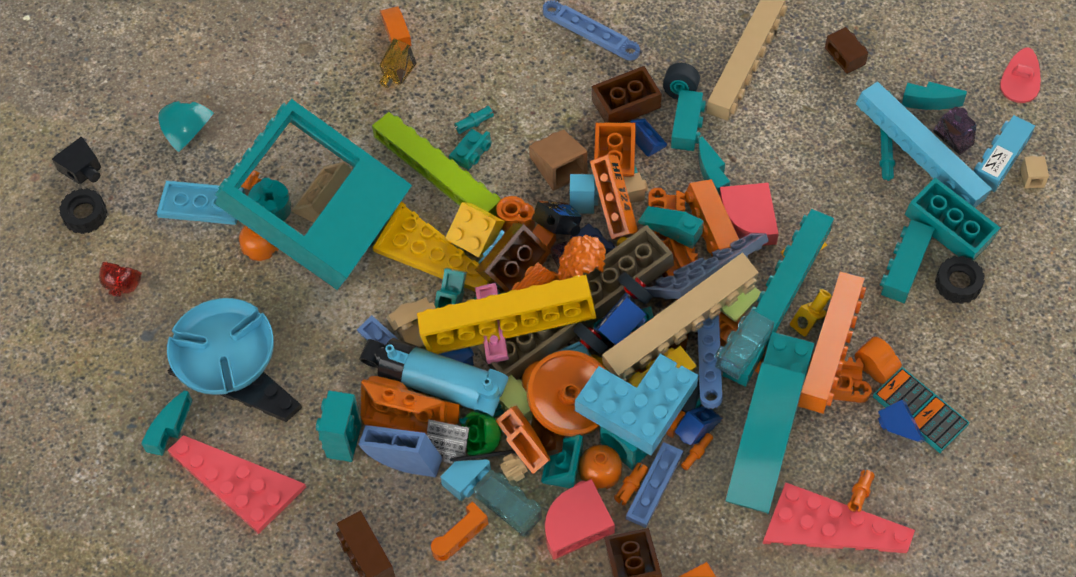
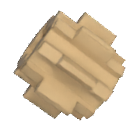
M511 453L503 458L504 462L499 465L509 482L512 480L518 482L525 478L524 473L528 472V469L517 454L514 456Z

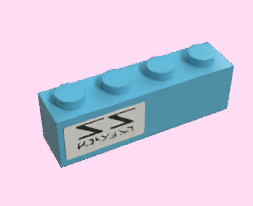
M1013 115L1009 122L1005 121L1001 128V135L997 134L991 144L993 147L991 149L987 148L982 157L984 159L983 162H978L973 170L992 188L991 191L993 192L997 190L1031 138L1035 125Z

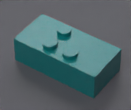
M934 178L910 202L904 214L910 220L934 227L932 237L958 257H969L973 261L995 239L1001 228L937 178Z

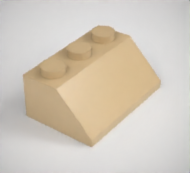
M345 162L323 167L292 209V212L314 223L352 169Z

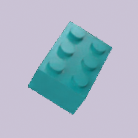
M329 390L327 398H323L322 416L316 422V431H318L319 440L322 442V450L325 451L326 457L329 459L352 462L363 424L355 394Z

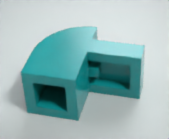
M450 268L444 269L441 289L436 292L434 303L436 309L445 307L448 304L462 303L467 272Z

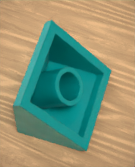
M576 435L563 439L562 452L549 456L550 461L544 465L541 479L543 484L565 488L574 487L583 451V436Z

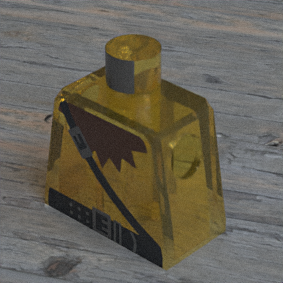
M395 38L392 40L380 62L383 76L379 83L383 87L389 88L392 82L398 85L402 84L417 64L410 45Z

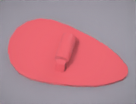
M1023 48L1013 56L1000 82V90L1003 95L1016 103L1030 102L1037 97L1040 91L1039 62L1031 48Z

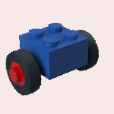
M625 272L617 280L624 286V291L627 294L625 293L594 329L587 327L581 322L573 329L581 338L580 342L587 349L590 350L592 348L601 355L607 350L608 346L598 333L604 334L615 345L629 336L634 328H640L646 321L644 318L646 313L630 300L631 297L639 299L645 305L653 297L644 288L646 285L638 277L633 279Z

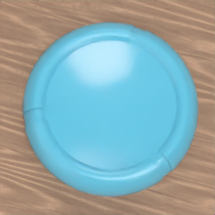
M234 298L209 300L193 307L177 321L172 329L174 333L173 338L169 337L167 358L176 377L187 387L197 392L211 395L236 392L253 383L266 369L274 348L273 331L263 312L260 314L258 308L251 303Z

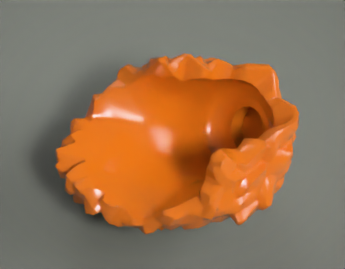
M588 235L572 237L567 245H565L563 255L559 258L560 267L556 275L558 277L557 280L569 279L576 275L582 276L583 273L589 274L595 268L603 273L606 253L604 244L597 237Z

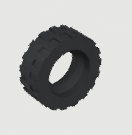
M81 188L67 194L62 199L61 206H59V213L65 226L74 233L85 234L97 230L107 218L106 205L101 195L95 190ZM82 204L92 205L93 212L85 218H76L74 216V210Z
M953 256L950 259H946L940 265L935 279L936 289L939 290L941 296L945 297L944 299L950 300L952 303H969L980 294L985 281V275L982 267L971 258ZM954 272H963L969 276L970 284L965 288H958L951 284L950 275Z

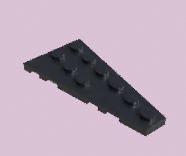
M171 368L167 370L169 375L176 377ZM265 372L247 387L236 392L233 391L221 395L233 401L242 402L250 408H257L263 411V413L285 422L302 408L296 399Z

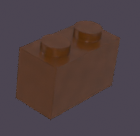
M847 27L827 36L825 49L846 74L866 65L868 51Z

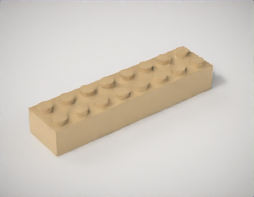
M742 252L602 355L603 365L610 373L628 382L635 371L646 369V366L651 363L653 358L659 356V354L663 355L672 344H680L687 338V333L691 330L693 332L699 330L704 325L703 322L706 319L710 318L712 320L721 313V308L726 305L728 307L732 306L738 301L737 297L742 293L746 295L755 288L754 284L757 282L759 272Z

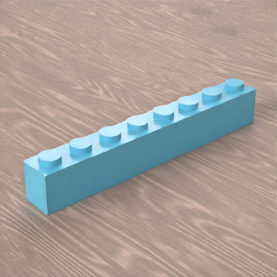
M878 81L861 92L856 102L860 110L868 115L876 125L892 138L903 151L908 153L933 179L937 178L974 208L985 201L992 188Z

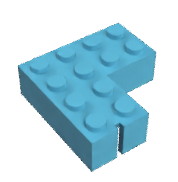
M659 354L638 387L598 366L575 399V411L640 450L652 455L697 387L699 375L682 365L680 368H677L675 361L662 354Z

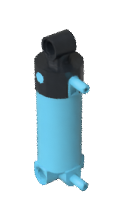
M395 338L390 339L386 345L376 340L368 339L359 358L362 363L378 368L377 374L379 377L399 381L406 387L460 404L475 412L488 413L492 417L499 404V398L502 396L509 380L507 375L493 369L486 371Z

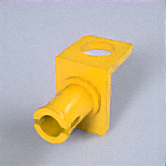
M819 290L813 302L800 306L791 320L790 326L804 337L807 336L816 321L826 317L827 312L824 310V307L832 295L826 290ZM800 317L807 319L808 325L806 328H801L798 325Z

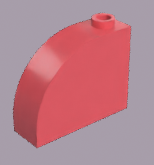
M769 183L720 187L719 196L738 238L741 239L751 233H766L769 241L764 245H777L779 233Z
M592 479L580 481L574 487L559 495L550 506L545 520L546 543L553 560L615 533V524Z

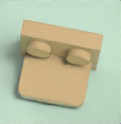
M427 297L414 303L400 305L386 318L393 330H397L402 341L420 347L424 343L419 332L417 313L423 312L426 309H436L433 302L429 303Z

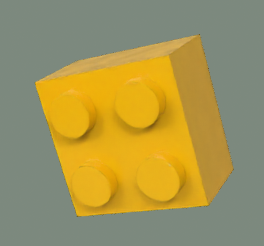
M462 202L445 239L471 254L483 258V253L494 243L505 221L472 203Z

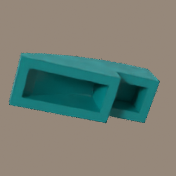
M929 81L927 87L907 82L901 104L904 107L922 110L951 109L963 106L967 91Z
M700 137L698 144L700 171L704 180L712 179L719 194L720 187L730 186V180L724 174L725 163L704 137Z
M184 390L171 400L148 428L141 442L147 453L163 456L169 438L179 437L193 401L188 391Z

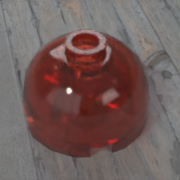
M102 262L99 270V281L105 289L109 290V295L121 297V294H129L136 290L141 281L142 272L129 267H120L118 264Z

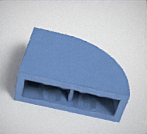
M365 425L358 444L367 455L376 461L410 474L436 477L442 461L440 453L428 436L422 432Z

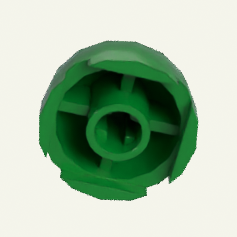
M483 412L467 414L465 418L468 419L465 424H461V426L469 428L466 445L467 454L475 456L493 452L498 447L501 439V428L498 426L496 419Z

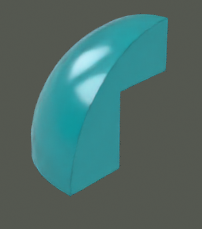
M177 101L163 107L159 111L158 120L166 139L180 152L203 128L214 112L196 102L189 104Z

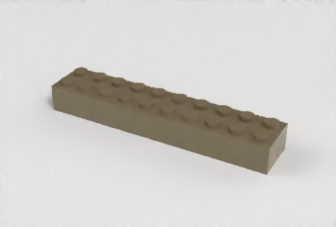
M647 225L605 255L603 273L596 268L589 274L583 273V275H587L597 318L582 321L581 323L590 327L604 317L625 293L627 294L624 291V286L617 280L623 272L629 274L633 279L638 277L645 285H648L674 266L673 253ZM578 323L507 338L506 345L509 360L492 362L488 366L508 377L513 375L517 380L523 376L525 369L530 364L556 352L578 336L573 331ZM484 344L478 346L481 357L487 363Z

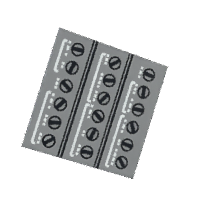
M429 419L426 435L442 456L441 462L453 464L454 462H451L450 458L465 456L469 428Z

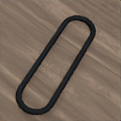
M512 449L483 455L460 456L450 458V461L471 460L511 453L515 454L516 452Z

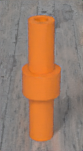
M706 433L698 444H694L689 450L690 454L680 465L684 470L687 471L696 459H700L703 456L705 448L714 439L713 436Z

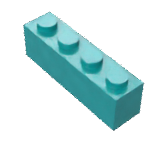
M914 220L910 221L908 227H903L900 235L903 240L901 243L897 242L893 252L896 254L895 259L890 258L887 266L889 274H884L880 286L883 287L882 296L905 304L931 241L934 227Z

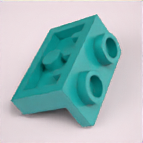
M470 129L451 152L449 160H454L459 166L469 171L473 165L479 162L480 156L484 151H488L491 147L490 132L486 131L484 134Z

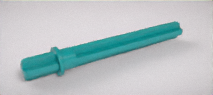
M880 128L881 160L879 165L882 168L883 180L890 181L894 178V166L896 165V161L893 159V139Z

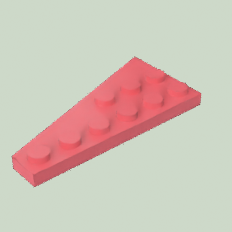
M184 435L167 450L175 460L258 534L306 488V485L302 482Z
M785 482L763 544L783 543V545L790 546L792 544H800L807 547L836 549L846 547L855 548V550L876 549L881 552L907 553L915 530L862 510L860 512H857V510L853 512L846 504Z

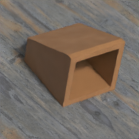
M564 129L554 132L542 140L535 141L529 146L531 160L553 191L569 184L570 174H588L587 150Z

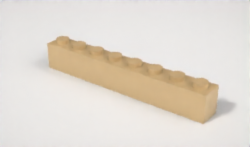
M786 0L759 1L707 101V114L728 121L731 114L734 115L738 108L737 102L743 99L745 86L750 85L753 77L752 73L753 71L756 72L759 67L760 57L763 58L765 56L767 43L771 44L773 31L778 30L781 22L780 18L781 16L784 17L787 12Z

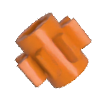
M253 170L241 187L251 190L255 184L262 180L258 178L260 173Z

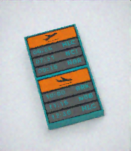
M903 367L873 395V398L885 408L900 400L905 401L924 440L939 453L955 440L970 423Z

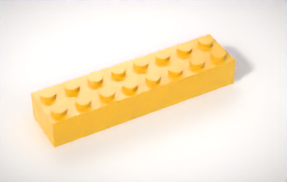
M576 275L565 280H554L543 285H532L525 289L510 290L503 294L489 295L476 300L470 299L463 303L448 304L445 307L426 309L423 312L417 313L422 341L427 351L436 354L484 344V336H487L488 343L493 335L497 336L498 340H500L497 320L500 322L503 337L507 339L597 318L587 275Z

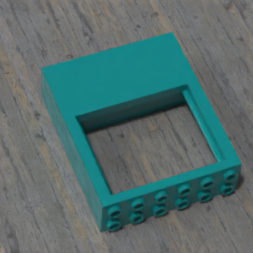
M291 98L287 104L283 103L280 106L276 116L272 117L265 126L266 128L263 133L260 132L254 140L252 147L246 150L240 163L237 162L231 170L229 177L222 181L215 194L217 196L215 204L338 290L412 185ZM289 123L295 125L353 167L351 173L305 236L239 190Z

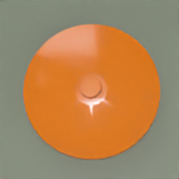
M564 350L546 356L535 366L527 383V401L531 412L540 424L559 435H585L596 430L599 427L598 424L575 411V399L598 366L603 369L605 368L593 357L578 351Z

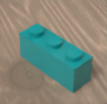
M680 90L671 138V148L694 151L695 144H699L701 132H698V128H702L704 117L700 116V114L705 112L706 101L703 100V92Z

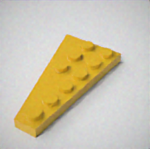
M402 201L373 246L375 253L443 279L445 268L467 272L464 288L476 292L475 287L489 284L475 270L479 265L475 260L472 261L465 255L464 251L447 241L443 234L419 218V215L408 209Z

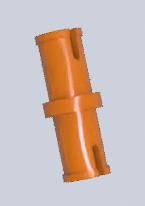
M637 463L631 474L624 478L622 487L614 496L616 502L625 506L634 491L639 490L641 481L649 471L646 465Z
M862 470L858 482L852 488L853 494L847 506L853 512H856V510L860 512L865 498L869 497L871 492L869 488L875 478L874 473L870 470H866V473L865 470Z

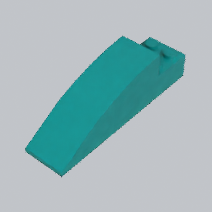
M775 332L771 333L763 363H761L725 502L769 514L815 343Z

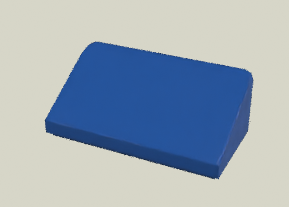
M645 118L630 121V123H635L636 144L646 156H651L667 146V143Z

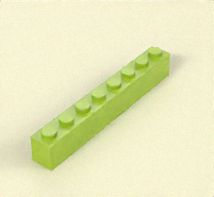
M388 112L372 125L374 138L459 206L462 202L472 203L497 216L496 207L501 200L496 193L492 194L487 190L482 182H477L473 179L468 171H463L454 160H449L440 149L434 148L425 137H420L412 127L406 126L400 117Z

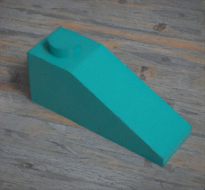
M648 206L638 223L643 226L647 225L651 230L693 249L702 235L704 220L687 212Z

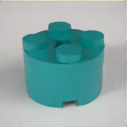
M263 178L251 188L248 197L282 221L289 217L291 201L289 191L283 183L271 180L270 178Z

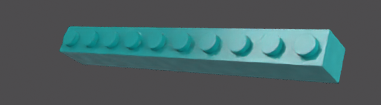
M814 209L810 210L808 216H803L800 222V230L796 229L792 236V245L788 244L783 253V256H785L783 261L779 259L774 270L776 271L775 275H770L766 283L768 288L766 291H761L757 300L758 306L752 307L748 316L750 318L749 322L743 323L739 333L741 334L740 338H735L730 349L732 350L730 356L726 355L721 364L724 367L723 377L745 387L747 386L768 347L771 333H776L833 226V217Z

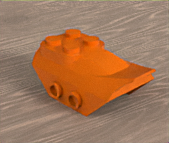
M371 376L367 380L363 379L361 381V420L364 425L427 434L429 419L453 425L459 422L460 404L409 391L403 383L379 376Z

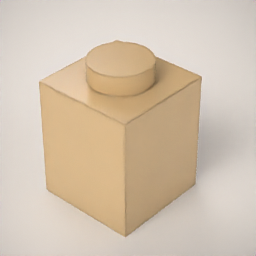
M1045 156L1024 157L1020 167L1024 188H1044L1049 178Z
M635 173L634 177L623 176L630 203L645 200V192L648 191L646 180H642L640 173Z

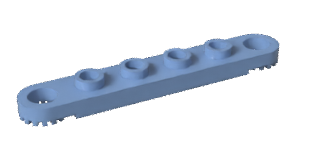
M548 0L543 4V15L551 21L626 60L631 61L639 57L640 47L637 42L629 40L622 34L566 5L560 4L558 1L556 2V0ZM556 8V11H552L551 13V11H548L547 9ZM631 48L634 49L635 52H633V54H629V52L627 53L626 50Z
M719 315L712 320L710 318L706 319L703 322L704 325L698 330L700 401L708 409L717 408L721 405L723 399ZM711 393L717 396V398L712 401H709L705 398L707 397V395H711Z

